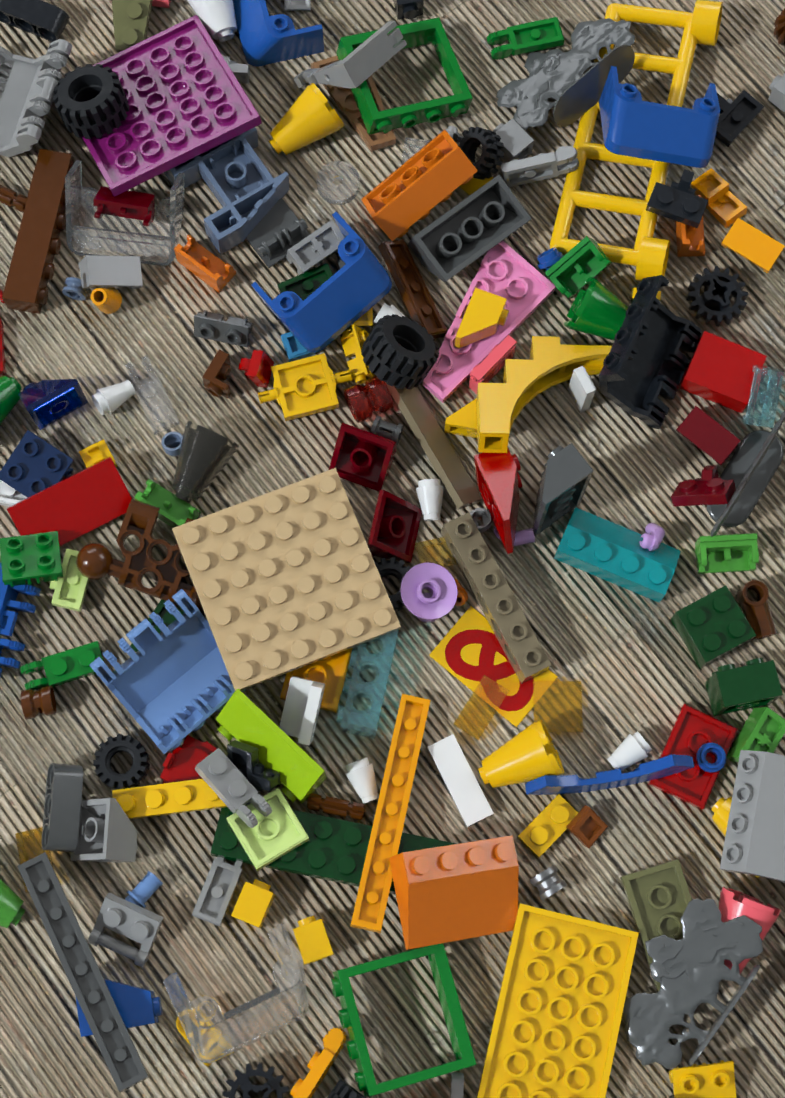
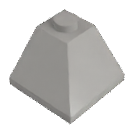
M116 798L81 800L78 844L76 850L71 852L70 861L135 862L138 849V831Z

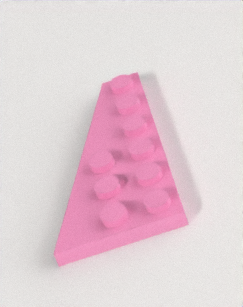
M504 241L490 249L484 256L481 266L455 315V319L445 335V339L438 351L439 357L424 378L423 386L444 403L470 377L471 370L478 363H481L497 344H500L508 335H511L555 291L556 286ZM475 287L506 298L505 309L509 310V314L504 326L499 325L494 335L460 349L454 347L457 331Z

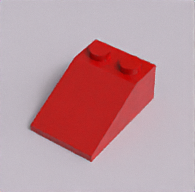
M507 449V453H480L474 455L478 491L491 515V519L507 554L513 553L520 502L519 488H522L521 478L517 472L521 470L516 454L511 455L509 449Z

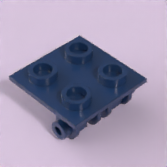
M27 430L0 471V480L28 498L60 482L63 477H70L73 472V468L70 466L74 459Z

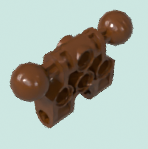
M135 499L130 501L116 540L123 556L126 558L125 562L114 559L108 547L100 543L87 544L79 551L76 564L80 573L86 578L97 580L110 575L119 578L118 585L166 601L169 599L172 603H174L172 596L180 589H183L201 611L202 615L206 617L194 585L182 582L183 577L189 576V572L180 566L179 562L182 554L178 544L172 546L165 540H154L152 537L160 508ZM187 518L185 523L193 521V519ZM130 535H136L140 540V546L136 551H128L125 548V540ZM159 544L165 545L168 550L167 557L162 561L155 560L152 555L153 548ZM150 571L158 576V584L151 589L143 584V576Z

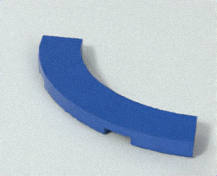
M671 754L639 764V767L631 772L621 773V768L596 772L595 778L582 779L577 775H544L527 782L525 789L527 795H554L597 791L662 778L695 766L693 757Z

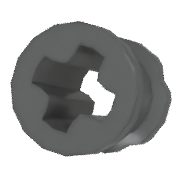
M377 415L370 433L395 441L397 447L404 424L399 423L396 425L382 420V417Z

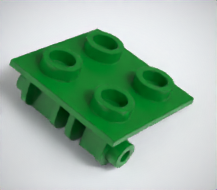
M58 531L0 538L2 580L4 585H10L11 587L26 584L25 579L28 580V585H32L31 578H36L37 584H40V577H43V582L58 581V578H63Z

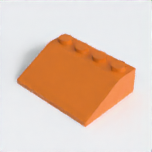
M513 835L402 852L389 857L406 950L513 931L518 912L519 864Z

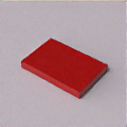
M683 704L660 758L671 754L687 755L693 757L695 767L650 780L648 785L701 810L704 809L720 770L714 773L702 770L696 761L697 751L706 743H716L724 749L727 756L738 728ZM706 754V760L709 763H715L716 758L714 754Z

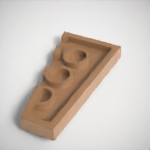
M338 56L311 63V69L322 68L339 61ZM371 75L366 79L378 111H383L385 108ZM323 84L371 152L396 144L393 130L385 134L384 132L368 134L351 89Z

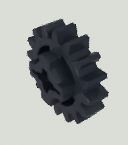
M715 266L712 273L705 268L702 276L700 274L695 275L694 282H690L687 289L690 292L686 300L692 301L688 309L689 311H698L695 316L696 319L702 316L705 317L706 325L709 324L710 320H714L716 327H719L722 320L729 325L733 318H739L742 313L740 310H744L747 303L744 300H746L748 292L742 291L746 284L745 282H737L738 273L730 276L729 268H726L723 273L720 272L718 266ZM704 285V292L700 296V288ZM734 297V305L730 307V300Z
M259 1062L257 1069L253 1070L252 1065L248 1063L246 1064L245 1073L239 1069L234 1071L237 1077L236 1080L227 1079L226 1083L231 1087V1090L223 1091L222 1096L236 1098V1092L240 1085L243 1091V1098H251L252 1094L250 1091L252 1089L254 1092H259L265 1088H268L262 1098H270V1093L275 1089L277 1098H285L283 1093L289 1090V1086L280 1085L284 1075L275 1077L273 1075L274 1066H271L268 1071H264L263 1062ZM250 1076H262L267 1078L268 1081L265 1084L254 1083Z

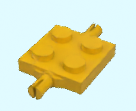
M325 353L272 366L274 389L257 393L260 404L277 400V403L282 408L285 421L339 408L336 384L352 381L350 369L333 374V371L328 366Z

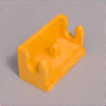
M737 218L721 242V246L729 248L762 268L767 274L785 247L740 218Z

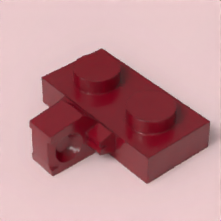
M708 465L702 470L701 478L685 480L678 484L671 496L673 506L728 504L736 491L734 480L721 479L717 471L718 466Z

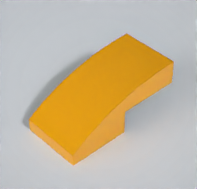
M712 168L691 182V188L696 189L695 194L701 195L702 198L708 200L706 208L725 228L733 224L737 218L747 214V206L729 191V183Z

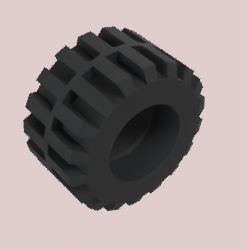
M86 64L85 67L79 66L74 71L67 72L65 74L66 77L58 81L59 86H56L53 91L55 94L53 101L65 127H67L71 134L74 133L76 137L81 138L84 136L85 139H91L96 136V138H100L103 134L112 133L114 128H119L122 125L121 121L126 119V112L129 111L128 99L117 74L111 68H104L101 64L95 66Z
M392 314V316L386 315L378 320L362 346L361 355L364 357V363L369 366L368 369L379 380L385 381L390 386H396L398 389H404V387L406 389H413V387H418L436 363L439 357V352L437 351L439 348L434 342L433 336L428 333V330L420 326L416 321H412L405 316L400 317L399 315Z

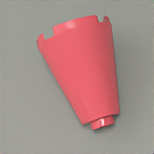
M725 887L721 889L719 910L722 914L721 921L728 922L745 915L762 927V932L759 936L763 941L779 917L781 910L771 904L763 905V902L759 901V899L734 889H727ZM751 958L744 959L739 964L740 974ZM728 959L724 960V964L731 970L733 965Z

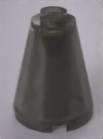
M187 421L172 484V489L177 491L175 497L188 503L191 502L192 498L198 501L239 447V444L235 442L232 447L227 445L228 438L203 426L198 425L196 430L193 429V422Z

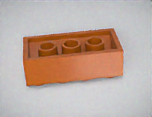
M444 130L361 200L373 220L389 239L394 241L396 238L404 236L408 232L409 227L415 222L426 218L431 209L438 203L448 200L452 192L460 185L467 184L478 170L448 132Z

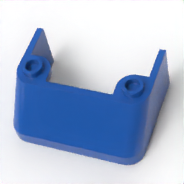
M233 0L237 31L243 54L248 64L259 67L324 52L322 24L295 30L294 23L289 16L284 14L269 16L265 0Z
M611 66L599 99L605 147L610 152L618 155L697 168L706 167L712 156L720 114L715 84H709L705 96L696 99L692 109L642 101L641 93L637 87L629 83L620 84L617 67Z
M337 212L332 214L345 236L338 246V254L345 265L304 301L292 291L282 292L271 300L256 282L251 284L262 301L307 351L313 353L320 352L349 328L351 324L386 296L392 287V281L387 271L365 242Z

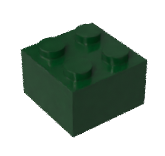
M726 585L677 611L670 619L699 669L749 643L756 636Z
M763 658L749 660L745 666L735 668V664L720 666L717 668L718 671L713 672L712 676L705 682L713 716L770 705L783 695L774 660L764 662Z

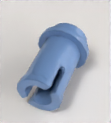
M148 871L146 876L132 891H127L129 895L125 900L145 908L146 901L163 883L153 873Z

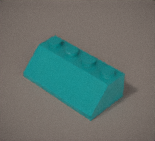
M575 507L554 559L660 603L676 570L681 551L664 543H661L657 550L649 551L647 548L640 546V541H643L642 534Z

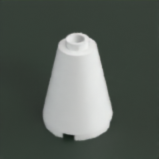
M187 0L213 39L225 42L234 37V33L237 31L233 0Z

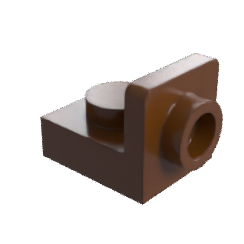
M220 349L202 378L206 391L218 398L221 395L229 398L231 395L230 386L222 382L221 379L223 381L227 379L232 366L229 354Z

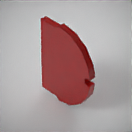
M187 735L181 747H177L172 753H168L162 765L164 769L160 775V778L164 779L162 784L203 779L196 772L195 767L217 748L208 741L201 742Z

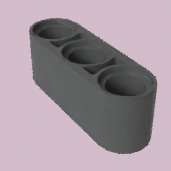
M51 763L48 768L41 840L43 850L74 852L77 848L83 787V767L81 765Z

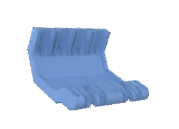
M180 589L172 596L173 600L184 612L183 614L179 612L169 599L164 603L166 610L176 619L168 627L163 623V619L158 614L152 612L149 617L159 628L160 633L145 618L126 634L127 638L137 648L138 651L136 653L123 637L117 641L124 653L130 656L122 665L117 662V658L108 650L103 653V656L115 669L113 672L100 657L89 664L163 754L179 747L183 738L190 732L200 729L205 724L206 719L214 712L221 711L235 692L208 621L183 589Z

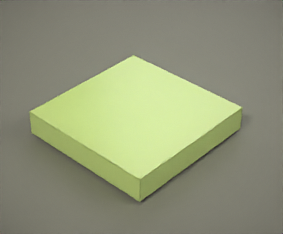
M279 787L263 796L272 810V813L267 817L259 813L252 804L247 805L258 821L255 827L250 828L236 813L226 818L256 871L309 841L307 833Z

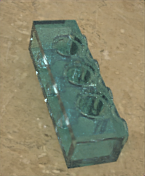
M400 629L359 645L358 650H352L349 666L354 667L352 678L346 677L343 694L348 696L345 706L340 705L336 720L337 723H341V732L376 738ZM376 641L383 648L379 653L371 654L366 650L368 643ZM365 669H370L376 673V678L371 682H364L360 678V673ZM359 697H364L369 700L370 705L366 710L359 711L354 708V701Z

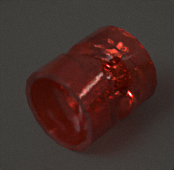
M377 376L366 380L364 386L356 384L343 390L348 407L357 423L371 418L373 412L381 414L394 408L393 400L385 381L379 380Z

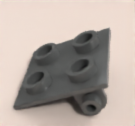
M281 198L248 234L246 239L266 266L270 268L286 258L287 250L309 236L310 233L307 231L308 225L305 220H299Z

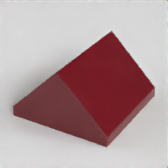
M342 423L329 470L336 468L340 478L379 492L383 488L395 458L396 442Z
M380 490L367 544L371 555L386 559L392 557L396 558V561L402 560L405 563H411L422 515L421 508L385 490Z

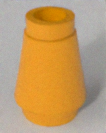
M102 287L92 291L91 301L101 312L112 314L120 308L122 296L114 287Z

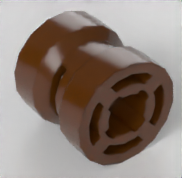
M52 686L42 687L40 691H33L31 689L21 691V705L26 720L36 718L41 713L46 716L56 715V699Z

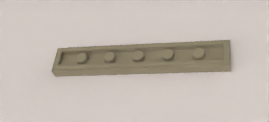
M383 381L457 509L478 504L483 498L417 387H413V389H406L405 387L404 389H398L396 386H390Z

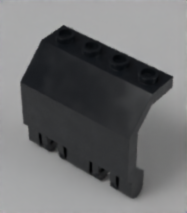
M662 275L643 278L637 286V293L626 311V317L620 330L615 335L613 346L604 359V366L599 374V391L628 414L639 418L654 429H661L666 418L665 415L669 411V407L659 400L658 396L661 395L665 399L674 400L690 363V359L680 352L679 348L681 347L687 352H695L703 334V331L692 321L674 315L656 298L659 288L669 284V280Z

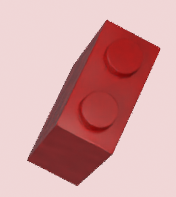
M704 331L680 389L742 414L747 405L752 407L758 391L754 390L757 381L762 382L768 367L763 364L767 356Z

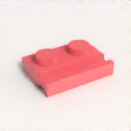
M510 335L500 344H497L488 356L471 370L469 374V388L476 394L478 383H489L505 366V359H512L514 357L517 341Z

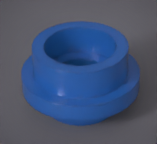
M554 247L537 256L539 261L537 264L538 268H545L547 271L563 257L562 252H558L557 248Z
M716 743L702 745L696 754L698 766L709 773L721 770L725 766L727 759L724 749ZM707 753L714 754L716 758L715 763H709L706 760Z

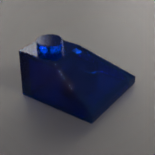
M76 379L33 382L28 384L18 394L39 430L88 403Z

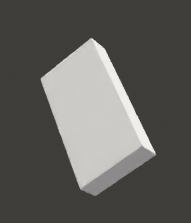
M583 366L573 370L568 386V391L580 413L590 408L596 391L595 385Z

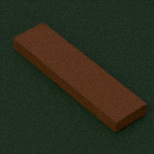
M404 239L383 241L378 246L379 251L412 320L428 330V333L434 339L444 337L447 333V328Z

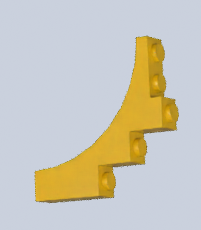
M532 336L530 360L505 359L503 383H478L476 399L478 453H507L512 425L523 407L535 396L553 385L570 380L573 370L578 367H585L588 375L600 374L604 366V359L609 354L612 346L560 344V337Z

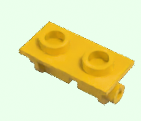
M353 323L351 324L352 330H345L340 338L345 357L356 356V358L347 361L352 380L358 385L365 383L367 377L378 381L379 379L374 373H371L368 369L369 366L364 363V357L361 355L362 346L369 334L365 329L363 330Z

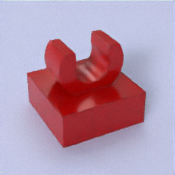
M253 350L251 359L241 358L238 369L244 370V375L258 387L268 388L272 373L271 367L274 365V361L264 351Z

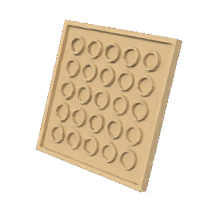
M336 468L172 528L235 691L237 689L242 691L401 628Z

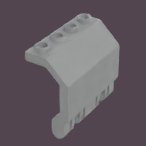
M58 39L51 42L46 55L36 59L15 55L0 46V155L12 157L32 150L33 145L39 142L45 125L42 119L50 111L53 96L55 95L53 92L54 88L59 86L58 81L62 78L60 69L66 66L73 47L68 41Z
M740 751L720 869L727 872L756 875L785 883L784 755L765 751Z

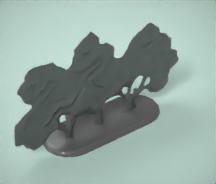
M610 18L579 22L571 35L572 49L568 52L553 49L544 54L541 52L529 53L524 66L530 73L529 77L512 80L501 88L496 96L498 98L497 105L507 108L517 106L513 119L523 130L529 126L543 125L547 121L548 111L552 107H554L553 117L557 125L568 126L599 101L611 66L617 67L619 83L631 71L635 60V53L631 47L635 42V35L629 31L632 22L626 20L615 22ZM611 44L616 45L613 50L610 48ZM602 47H606L608 54L601 58L599 50ZM596 58H597L598 61H599V62H596V63H592V62H591V60L596 59ZM593 66L591 69H589V70L583 75V73H584V71H585L586 69H588L589 67ZM552 97L556 101H554L553 103L549 102L548 98Z
M785 411L781 414L779 421L775 423L771 432L755 430L747 434L722 472L721 479L734 480L736 491L728 504L707 505V511L711 519L716 522L711 531V537L717 534L721 526L736 527L747 520L780 466L784 450L776 434L785 421Z
M693 899L688 903L683 916L680 918L683 939L675 940L666 935H661L645 942L648 956L653 960L650 964L651 977L660 983V990L658 993L652 994L637 993L626 999L622 1013V1019L626 1023L624 1031L627 1041L637 1048L636 1058L641 1061L643 1066L656 1062L666 1069L676 1068L682 1059L681 1043L692 1038H696L699 1045L690 1057L689 1065L692 1066L761 967V965H755L745 978L739 972V964L744 959L757 957L763 952L762 939L759 936L762 932L760 925L745 915L728 922H722V914L715 900L705 899L702 901L701 899ZM728 959L733 964L731 970L724 964V960ZM722 979L735 981L740 985L726 1005L717 1000L719 982ZM701 1003H709L720 1012L715 1022L707 1031L698 1028L694 1022V1012ZM685 1014L690 1017V1023L684 1021ZM679 1024L689 1028V1031L683 1030L681 1032L683 1035L673 1034L669 1032V1028L672 1025ZM669 1039H677L678 1042L675 1045H671Z

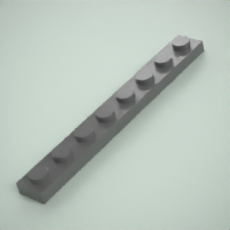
M44 852L18 865L20 874L118 1091L121 1093L149 1078L148 1073L48 855Z

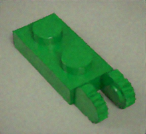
M558 17L510 26L505 30L493 32L486 37L488 44L492 46L503 44L507 40L509 41V44L501 45L491 50L492 59L496 60L507 58L510 55L514 56L564 45V37Z
M95 641L41 658V661H34L21 666V674H32L44 669L47 677L29 681L25 684L26 690L31 689L34 691L46 686L55 687L96 674L89 664L98 657L105 663L99 642Z

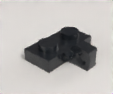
M745 90L734 101L729 98L725 100L717 93L720 114L715 137L727 147L737 139L764 108L760 102Z
M684 169L680 182L672 181L671 187L658 182L655 183L646 211L698 228L708 200L694 195L696 189L690 188L695 173Z
M236 740L227 745V757L254 786L258 794L262 789L271 791L274 787L280 785V773L270 768L264 769V764L259 763V748Z

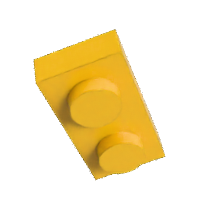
M558 794L517 838L539 858L566 831V826L578 812Z

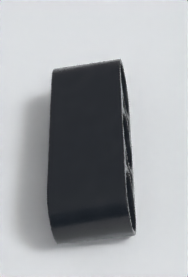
M0 0L1 22L51 42L60 38L70 20V17L64 10L42 0Z

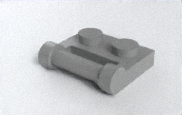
M108 893L104 898L87 943L94 946L99 944L133 960L135 965L143 968L148 960L164 917L112 893ZM105 928L142 944L140 950L105 934Z

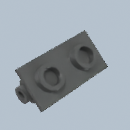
M207 310L194 315V336L248 347V334L251 333L253 323L248 322V319L229 316L227 321H223L224 315L208 312Z

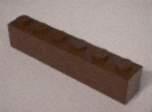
M45 149L39 150L2 296L8 309L40 314L42 305L47 303L48 289L46 288L48 280H52L54 276V256L58 255L61 242L59 235L60 231L66 227L67 216L65 211L66 207L71 205L73 197L71 187L73 181H77L79 167L75 164L70 153Z

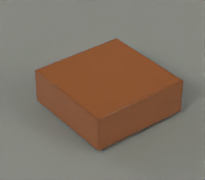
M585 805L566 828L585 847L590 848L608 826L590 807Z

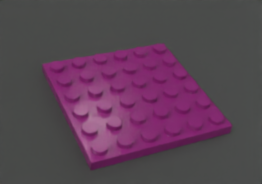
M195 15L93 65L101 64L104 68H111L117 74L128 99L129 111L126 112V119L121 121L122 125L119 128H114L112 133L103 134L100 138H96V136L91 139H85L84 136L82 138L115 197L262 124V121L202 22Z

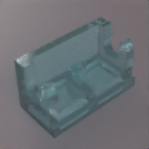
M753 365L754 377L746 415H743L742 421L748 425L773 428L784 372L774 367L763 368Z

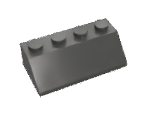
M497 175L414 235L408 246L427 270L443 282H447L532 218L501 176Z
M572 443L565 448L562 446L555 448L547 456L549 459L545 464V470L542 473V480L539 482L540 486L536 498L532 527L535 536L580 505L592 476L593 469Z

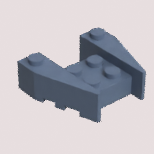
M255 127L164 172L177 192L203 178L223 208L204 218L206 235L220 255L242 243L277 201L283 198L290 190L289 174L287 171L273 178L253 150L259 146L257 129Z

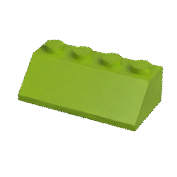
M237 689L216 718L220 725L217 730L229 742L234 738L236 741L259 748V763L264 764V769L270 768L280 773V783L284 786L280 791L290 801L294 802L298 799L303 804L309 795L327 779L325 770L243 692Z

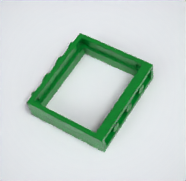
M439 17L399 25L395 28L400 29L403 35L401 40H405L407 43L402 49L433 43L454 95L378 111L366 80L357 88H350L369 135L384 132L385 134L393 129L402 127L407 129L424 122L434 123L442 118L451 116L456 118L460 114L467 113L473 99ZM377 30L341 37L336 52L338 59L343 60Z
M443 943L420 947L333 972L334 979H331L332 991L335 998H340L342 1009L338 1011L342 1028H347L350 1041L346 1042L350 1059H355L358 1072L354 1074L355 1081L358 1083L359 1091L364 1092V1096L371 1097L477 1065ZM428 956L456 1060L376 1084L349 977Z

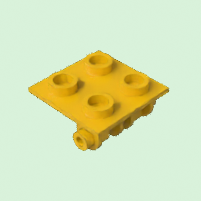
M720 1060L718 1063L711 1064L703 1062L701 1065L693 1064L692 1066L682 1068L677 1066L669 1070L670 1083H673L674 1098H736L733 1061L724 1062V1060Z

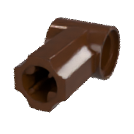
M758 580L746 583L736 594V601L742 608L743 614L756 634L752 640L763 639L777 634L767 600L769 596L768 588L763 582ZM747 589H752L756 592L757 602L748 599Z

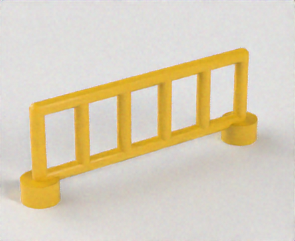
M696 0L693 13L612 3L607 7L604 19L610 18L615 22L626 20L684 28L677 58L634 52L635 60L632 69L673 74L667 104L665 105L683 107L696 45L716 46L722 18L723 2ZM614 44L610 45V48L612 50L614 48ZM602 47L599 50L601 58L608 54L606 47ZM598 101L580 117L573 146L577 150L576 158L579 161L578 169L573 172L570 171L566 175L551 236L550 249L556 247L558 252H562L565 255L580 242V240L568 239L575 206L641 216L634 249L597 244L611 262L636 266L635 279L638 281H642L643 278L659 275L665 277L670 240L653 238L658 214L646 211V207L655 183L658 182L665 185L670 163L614 154L604 144L591 143L597 114L600 112ZM592 159L652 168L645 200L581 191L580 185L586 160Z

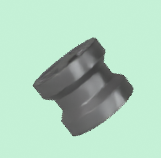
M555 864L529 880L533 886H537L539 889V897L542 901L567 886L565 880L560 879L557 875L558 869Z

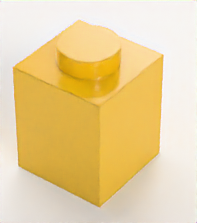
M254 879L253 884L245 881L231 916L261 929L275 897V894L269 891L271 885Z
M314 915L297 921L299 927L294 928L293 931L304 965L334 955L322 919L316 920Z

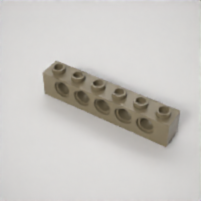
M468 512L443 524L441 535L521 684L546 672L550 668L551 663L470 513Z

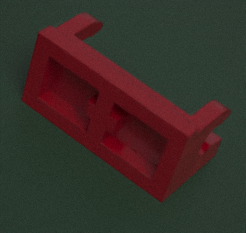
M101 186L94 197V206H97L94 218L101 219L103 214L143 220V226L149 227L151 222L154 221L155 195L127 190L114 197L109 187Z
M697 406L694 407L676 429L679 434L687 438L720 466L727 460L741 441Z

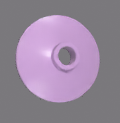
M429 562L420 563L412 567L403 577L400 587L401 598L406 608L413 615L425 620L439 619L448 614L454 607L458 595L457 585L451 573L444 567ZM423 589L430 591V598H425L422 595Z

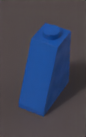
M104 978L126 1028L159 1023L158 1016L162 1015V1004L160 997H155L154 991ZM76 998L81 1037L93 1035Z

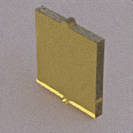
M556 678L554 681H533L534 722L542 720L548 732L555 733L556 735L561 733H582L581 681H560L559 678Z

